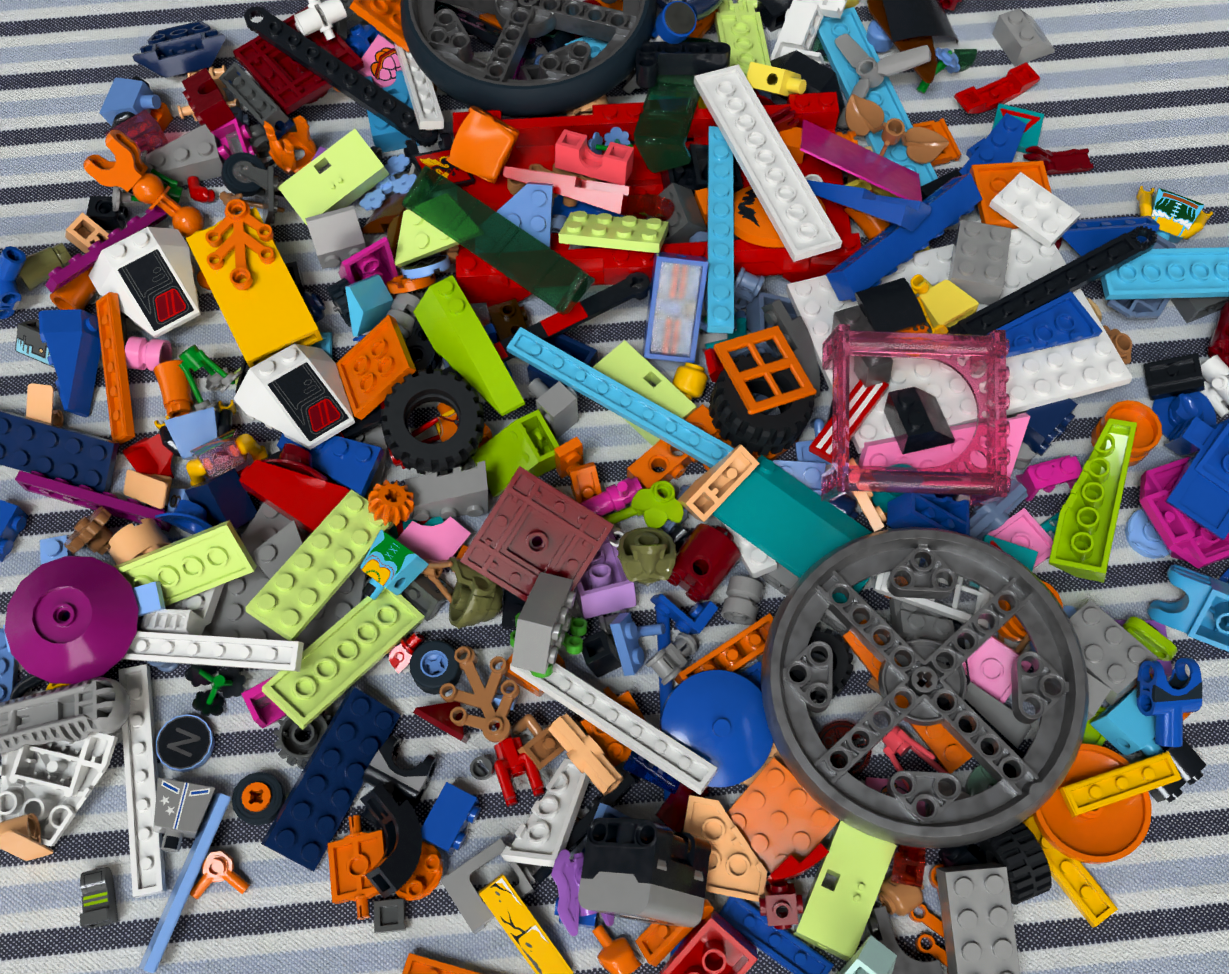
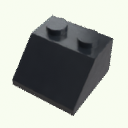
M917 387L888 393L884 413L902 454L955 442V438L935 396Z

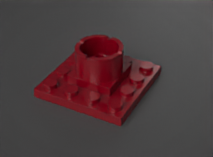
M307 6L306 8L302 9L301 11L297 12V13H300V12H302V11L308 9V6ZM294 15L283 21L298 31L295 26ZM320 30L305 36L355 71L364 68L363 60L334 30L333 32L336 37L328 41ZM260 36L233 51L235 58L286 115L304 104L318 101L319 98H323L328 90L333 87Z
M519 466L460 562L525 602L540 572L572 579L573 591L614 524ZM533 537H541V544L534 545L532 543Z

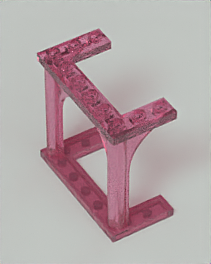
M838 324L823 342L822 369L833 370L832 468L821 475V501H834L849 491L958 494L970 496V506H983L1006 498L1011 487L1010 477L1007 476V465L1010 463V450L1007 449L1010 423L1006 421V410H1008L1010 405V396L1006 393V383L1009 380L1010 370L1006 366V355L1009 352V340L1006 339V330H993L988 335L850 331V325ZM850 356L922 358L941 362L954 369L969 385L977 406L976 430L967 448L951 462L931 468L849 465ZM965 357H969L964 366L959 365L957 358L965 360ZM983 372H985L984 375H983L982 377H980V378H973V377L971 376V375H980V374H982ZM986 381V385L984 387L986 393H982L980 391L979 385L980 383ZM983 411H986V418L982 416ZM981 436L986 437L984 442L987 448L980 445ZM972 451H978L984 455L987 461L985 468H978L973 464L970 458ZM964 462L966 468L971 473H966V469L959 471V463Z

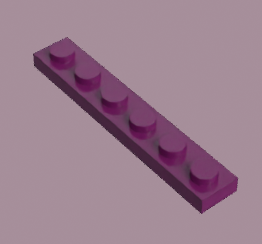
M156 205L152 210L147 209L145 211L146 215L140 218L138 215L127 222V227L123 230L120 228L113 230L107 236L109 239L103 243L100 240L96 241L88 248L89 252L86 254L78 253L68 261L69 265L66 267L58 266L48 274L50 278L45 286L51 293H54L93 267L103 249L146 227H154L166 219L168 214Z
M19 471L15 478L24 490L91 510H96L103 506L112 516L143 524L141 519L151 518L156 521L161 530L169 532L172 526L170 523L155 518V515L167 513L166 510L151 506V508L145 507L134 499L124 501L112 493H96L90 487L85 485L72 486L69 482L60 478L51 480L36 471H31V473Z

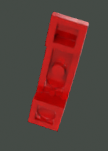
M1026 62L1010 69L1006 77L977 90L974 86L956 93L954 98L967 113H982L997 108L999 103L1005 104L1035 85L1040 80V77Z

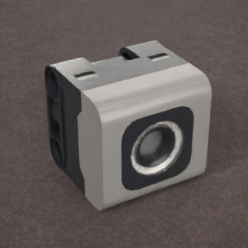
M626 817L596 818L591 821L587 829V840L578 893L579 903L586 910L641 923L695 927L699 924L703 915L709 857L711 854L710 843L705 838L687 832L672 831L668 826L650 820Z

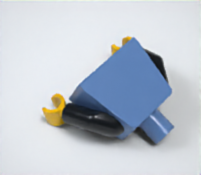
M134 76L132 79L115 78L99 113L112 126L111 130L124 132V129L130 126L144 124L148 120L151 110L161 107V99L152 92L150 85L139 76Z
M230 400L231 404L227 407H224L223 402L219 401L220 413L217 408L211 407L171 419L166 415L164 424H160L156 420L154 424L159 429L163 446L176 457H182L184 460L195 458L201 460L203 457H208L213 468H215L211 454L223 451V445L227 442L201 455L198 454L216 444L205 448L197 454L195 452L192 453L191 450L231 431L233 415L236 413L233 400ZM230 433L227 434V435H224V436H222V437H220V438H218V439H216V440H219V439H221V438H224V437L230 435Z

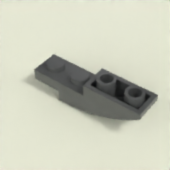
M780 299L771 301L761 307L764 312V318L770 326H779L811 384L817 390L816 394L813 395L814 398H817L820 395V372L809 331L801 316L791 319Z

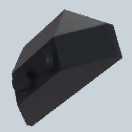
M797 50L770 61L772 67L801 74V79L806 80L807 83L804 93L836 92L839 106L838 118L840 117L845 104L836 72ZM778 95L779 97L783 98L784 100H786V101L788 100V97Z

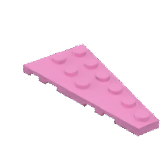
M1027 413L1017 414V417L1005 419L1004 417H999L985 423L978 424L977 422L951 426L949 428L955 438L954 443L902 454L895 437L865 442L858 467L861 472L879 474L891 465L908 464L916 468L924 480L999 489L1010 480L1030 416Z

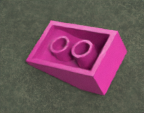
M384 237L342 261L338 272L340 278H345L348 283L353 284L370 276L380 275L386 285L387 281L398 276L388 239Z

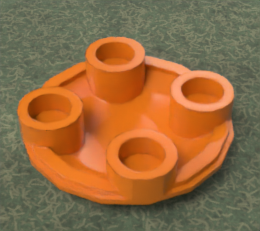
M422 841L418 865L410 879L395 892L398 897L408 901L420 900L430 895L438 886L443 874V860L440 852L432 844Z

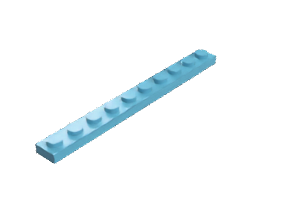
M709 126L707 332L733 334V153L718 126Z
M522 327L518 329L506 347L507 352L710 468L735 449Z

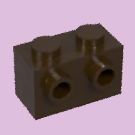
M516 298L487 307L489 320L496 330L498 342L515 334L520 327L523 329L527 328L525 323L528 320L526 311L523 306L519 307Z

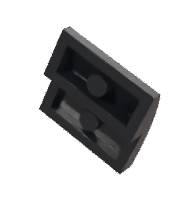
M905 278L855 293L860 309L865 317H867L878 338L924 325L927 322L920 303Z

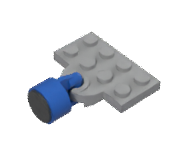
M670 0L657 16L649 42H667L670 44L683 42L696 27V15L691 6L682 0ZM636 66L629 74L622 88L628 94H631L635 88L640 89L636 84Z

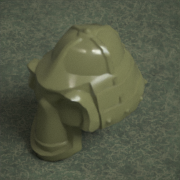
M651 527L637 528L626 532L621 537L617 547V557L620 560L626 578L631 582L637 581L647 587L657 581L669 579L678 553L671 536L664 531Z
M455 556L449 557V561L453 562V566L450 569L455 572L457 578L449 605V621L451 625L460 629L494 619L502 608L503 591L501 587L460 562Z

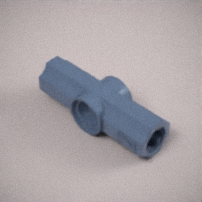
M1010 479L995 494L979 502L973 509L974 513L969 516L970 536L981 540L984 535L1002 526L1008 520V514L1028 497L1027 489L1015 479Z

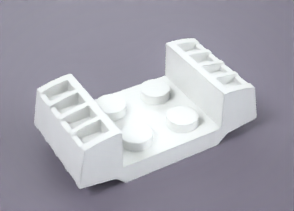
M224 584L165 606L166 609L144 615L141 629L144 632L202 635L205 626L212 621Z

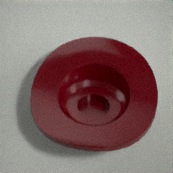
M284 444L279 459H261V462H271L285 469L329 482L327 477L314 470L312 455L295 444Z

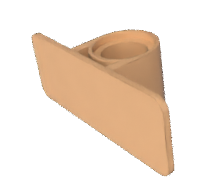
M34 383L28 385L26 417L62 427L64 422L63 412L53 409V386Z
M128 469L123 492L126 496L163 509L165 505H168L172 478L164 475L141 474Z
M34 813L15 817L0 823V849L25 861L53 853L52 849L41 844L40 823Z

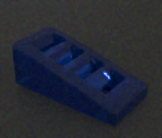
M630 750L623 766L624 770L676 794L680 785L678 780L673 778L670 781L667 779L668 774L663 771L660 774L657 772V766L653 765V767H650L648 765L649 761L646 759L640 760L638 758L640 755Z

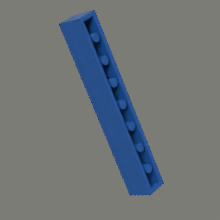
M971 173L952 178L922 201L932 207L930 214L913 232L891 224L828 272L826 276L838 300L850 299L851 302L857 301L855 297L856 292L879 285L882 282L881 278L898 270L897 266L911 260L914 257L913 253L928 247L931 239L943 235L945 228L953 226L960 221L959 217L975 210L974 206L982 200V197Z

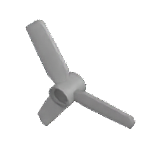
M848 34L840 35L834 41L861 78L854 86L851 95L855 94L863 99L870 88H875L883 82L884 76L895 75L931 60V52L928 45L892 54L876 62ZM847 103L837 122V126L841 129L847 128L845 121Z

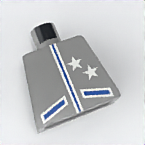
M158 778L153 831L165 834L161 846L162 850L179 852L183 837H196L213 799L214 787Z

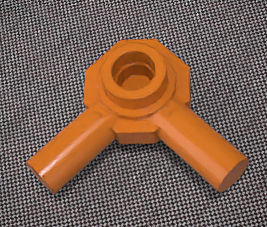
M224 850L212 851L202 864L203 875L192 887L190 895L195 899H199L212 882L225 880L241 894L248 889L250 884L233 871L234 859Z

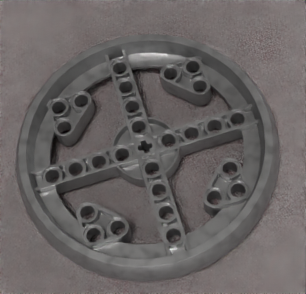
M906 527L874 532L853 539L819 559L799 578L780 604L770 625L761 664V690L767 724L777 750L797 782L818 804L847 825L869 836L910 847L949 848L964 846L998 836L1019 825L1045 804L1064 781L1076 759L1087 724L1089 686L1085 659L1077 634L1058 600L1035 574L1011 555L975 537L949 530ZM914 559H925L928 567L921 568L917 566ZM891 571L886 585L888 591L896 597L944 599L952 593L957 585V576L976 583L993 594L994 597L943 644L927 639L905 642L852 587L870 577ZM902 576L908 581V585L904 587L899 586L895 583L894 578ZM935 579H945L949 587L940 588L936 584ZM842 593L846 596L847 602L837 603L832 595ZM998 601H1007L1011 606V611L1002 610L999 607ZM827 609L882 663L879 670L878 684L883 699L829 750L825 748L816 733L807 710L809 709L815 713L823 712L828 708L832 699V649L827 643L822 641H815L808 646L816 625ZM861 613L866 616L868 622L857 624L853 620V615ZM1014 615L1029 635L1036 652L1026 651L1012 663L1013 715L1019 722L1024 724L1033 723L1041 717L1034 740L1022 759L964 701L967 692V679L962 664ZM978 619L987 620L990 623L991 630L980 628ZM875 634H883L886 636L888 644L878 645L875 643L873 636ZM957 639H967L971 646L970 649L965 650L959 647ZM814 651L823 652L826 656V661L822 663L815 662L811 658V653ZM894 656H905L908 659L909 665L907 667L898 666L895 663ZM945 657L948 659L950 668L942 669L939 667L936 658ZM1021 662H1030L1033 665L1034 673L1025 672ZM793 670L802 671L805 675V680L802 682L793 681L790 678V672ZM922 677L928 680L926 686L920 687L917 682ZM1044 682L1054 685L1056 689L1055 695L1046 693L1043 687ZM814 691H820L825 695L826 701L822 704H816L811 700L810 694ZM897 695L906 697L909 707L899 708L895 704L894 697ZM943 697L949 700L951 709L948 711L940 709L937 705V698ZM1023 702L1033 704L1035 715H1029L1023 710ZM883 715L886 717L888 727L878 728L873 722V716ZM960 719H966L971 723V733L963 732L958 724ZM903 720L919 726L941 724L998 783L979 794L954 801L961 793V783L953 774L898 771L887 782V792L890 795L888 796L863 784L848 773V771ZM855 734L864 736L867 740V746L865 748H857L852 743V736ZM982 741L992 744L994 747L993 755L983 753L981 750ZM833 754L842 755L846 761L845 767L838 769L832 766L830 756ZM1005 763L1014 766L1016 769L1015 778H1009L1004 774L1003 765ZM901 778L907 781L909 784V792L907 794L899 793L895 789L894 783L896 779ZM940 781H946L951 785V796H943L939 792L938 783ZM919 801L929 804L931 808L929 817H923L917 812L916 806Z

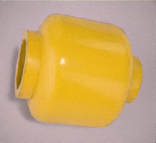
M686 362L684 366H679L676 369L672 384L691 401L692 398L702 397L708 376L704 373L703 367Z

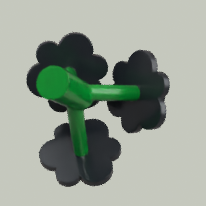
M190 664V668L185 671V678L191 681L192 686L198 687L201 684L206 686L211 683L212 687L211 690H207L205 693L202 691L197 692L196 698L192 702V707L195 710L201 711L203 716H209L210 714L214 716L221 715L225 700L219 697L217 691L223 692L224 698L239 697L244 692L243 684L246 682V677L241 675L239 668L230 667L228 670H221L219 675L213 677L212 674L217 670L216 666Z

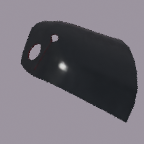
M883 0L892 42L921 36L953 37L958 45L959 40L940 0Z

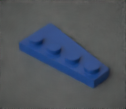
M282 433L277 444L280 451L283 450L286 443H292L305 449L312 455V465L316 471L335 480L339 485L350 490L352 489L362 497H365L384 455L381 447L335 435L311 450L286 438L284 433Z

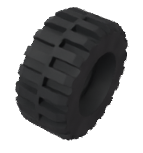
M748 353L746 357L741 355L734 359L739 372L758 366L751 353ZM762 353L761 355L765 364L783 359L780 356H777V358L772 357L770 353ZM724 368L720 372L710 396L709 415L713 418L712 423L715 429H720V436L725 441L727 439L730 440L733 447L736 448L741 444L750 454L753 451L758 452V455H768L770 451L772 454L782 452L783 449H789L795 441H798L812 416L814 397L812 395L778 406L781 412L778 415H765L761 413L750 415ZM790 368L772 373L782 393L800 388ZM764 376L746 381L751 393H759L768 398L775 396Z
M426 369L418 370V376L412 377L411 374L403 377L404 382L402 384L397 382L392 387V394L386 395L384 400L385 407L381 409V427L385 442L391 450L393 457L396 460H400L407 469L414 468L417 473L425 475L426 471L437 472L438 475H440V471L445 470L451 473L456 466L461 465L463 467L469 462V457L476 454L478 445L482 442L484 410L479 402L477 392L470 389V384L465 379L459 381L457 374L452 372L444 375L442 374V369H434L432 374H426ZM427 402H441L450 406L456 412L459 420L456 433L448 440L437 444H427L415 439L408 429V418L415 408Z

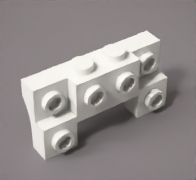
M793 0L790 8L786 11L783 27L778 31L777 42L770 61L797 50L816 62L823 64L822 54L810 51L823 16L840 19L847 0Z

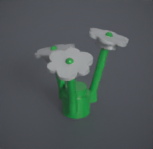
M195 344L178 356L183 361L178 366L184 372L198 402L194 405L195 409L189 413L211 408L218 404L217 401L210 403L208 399L203 401L189 370L190 368L195 372L203 367L209 373L205 388L210 390L222 383L224 387L220 391L221 393L226 391L231 384L234 385L235 380L242 373L241 370L236 374L232 371L229 373L227 367L221 369L202 349L199 350Z

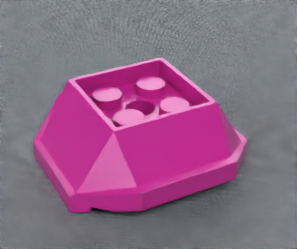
M1186 457L1148 470L1142 474L1139 502L1170 556L1189 562L1199 569L1229 558V533L1224 540H1221L1165 502L1185 464L1191 458Z

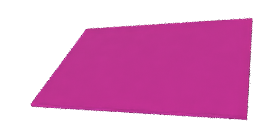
M803 119L801 151L903 199L922 202L919 173Z

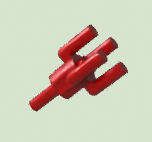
M500 723L495 724L497 730L500 727ZM511 734L505 740L494 745L498 759L494 763V768L507 807L518 803L511 778L519 777L526 773L534 797L545 793L538 768L525 753L519 754L517 751L523 746L521 737L513 738Z

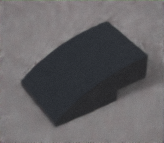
M690 144L687 150H663L659 159L663 189H666L671 183H675L691 189L695 196L696 190L708 188V145ZM733 155V192L743 188L739 164Z

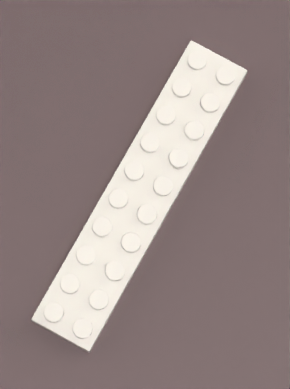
M739 64L694 76L695 87L792 261H799L841 248L842 240Z

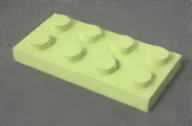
M585 211L570 212L560 230L559 243L659 253L668 233L669 222L661 221L658 218L646 220L637 219L634 216L615 217L608 213L594 215L587 214Z

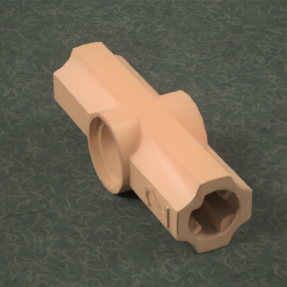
M567 713L559 716L552 723L548 730L566 750V755L582 774L585 773L590 778L591 782L604 796L612 793L624 779L604 757L605 754L590 735L586 736Z

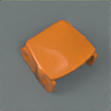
M470 106L468 110L470 113L461 124L454 138L450 155L447 156L446 160L465 172L495 184L508 161L520 132L489 112L476 106Z

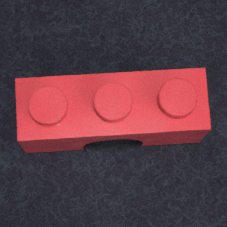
M565 129L556 142L555 168L624 186L632 173L634 147L610 142L604 155H599L589 149L587 135Z

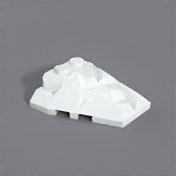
M91 732L87 738L80 741H55L42 745L25 744L15 751L2 753L0 766V823L15 817L34 813L40 823L41 844L55 846L108 768L118 737L112 734Z

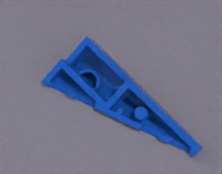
M807 180L815 196L912 232L930 214L932 207L921 201L876 195L865 188Z

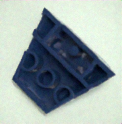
M200 20L156 31L147 40L149 45L142 46L140 48L141 53L134 54L132 57L135 62L167 78L211 67L226 38L224 34L220 33L218 35L216 29L211 30L208 24Z

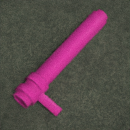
M628 477L620 481L617 486L613 484L607 487L605 492L580 504L602 517L614 510L618 512L625 509V505L632 502L633 497L642 487L637 477L632 479ZM535 536L532 539L534 545H539L542 542V538L539 536Z

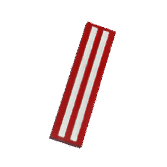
M860 379L811 443L809 451L833 464L887 392L889 384L882 382L865 388Z

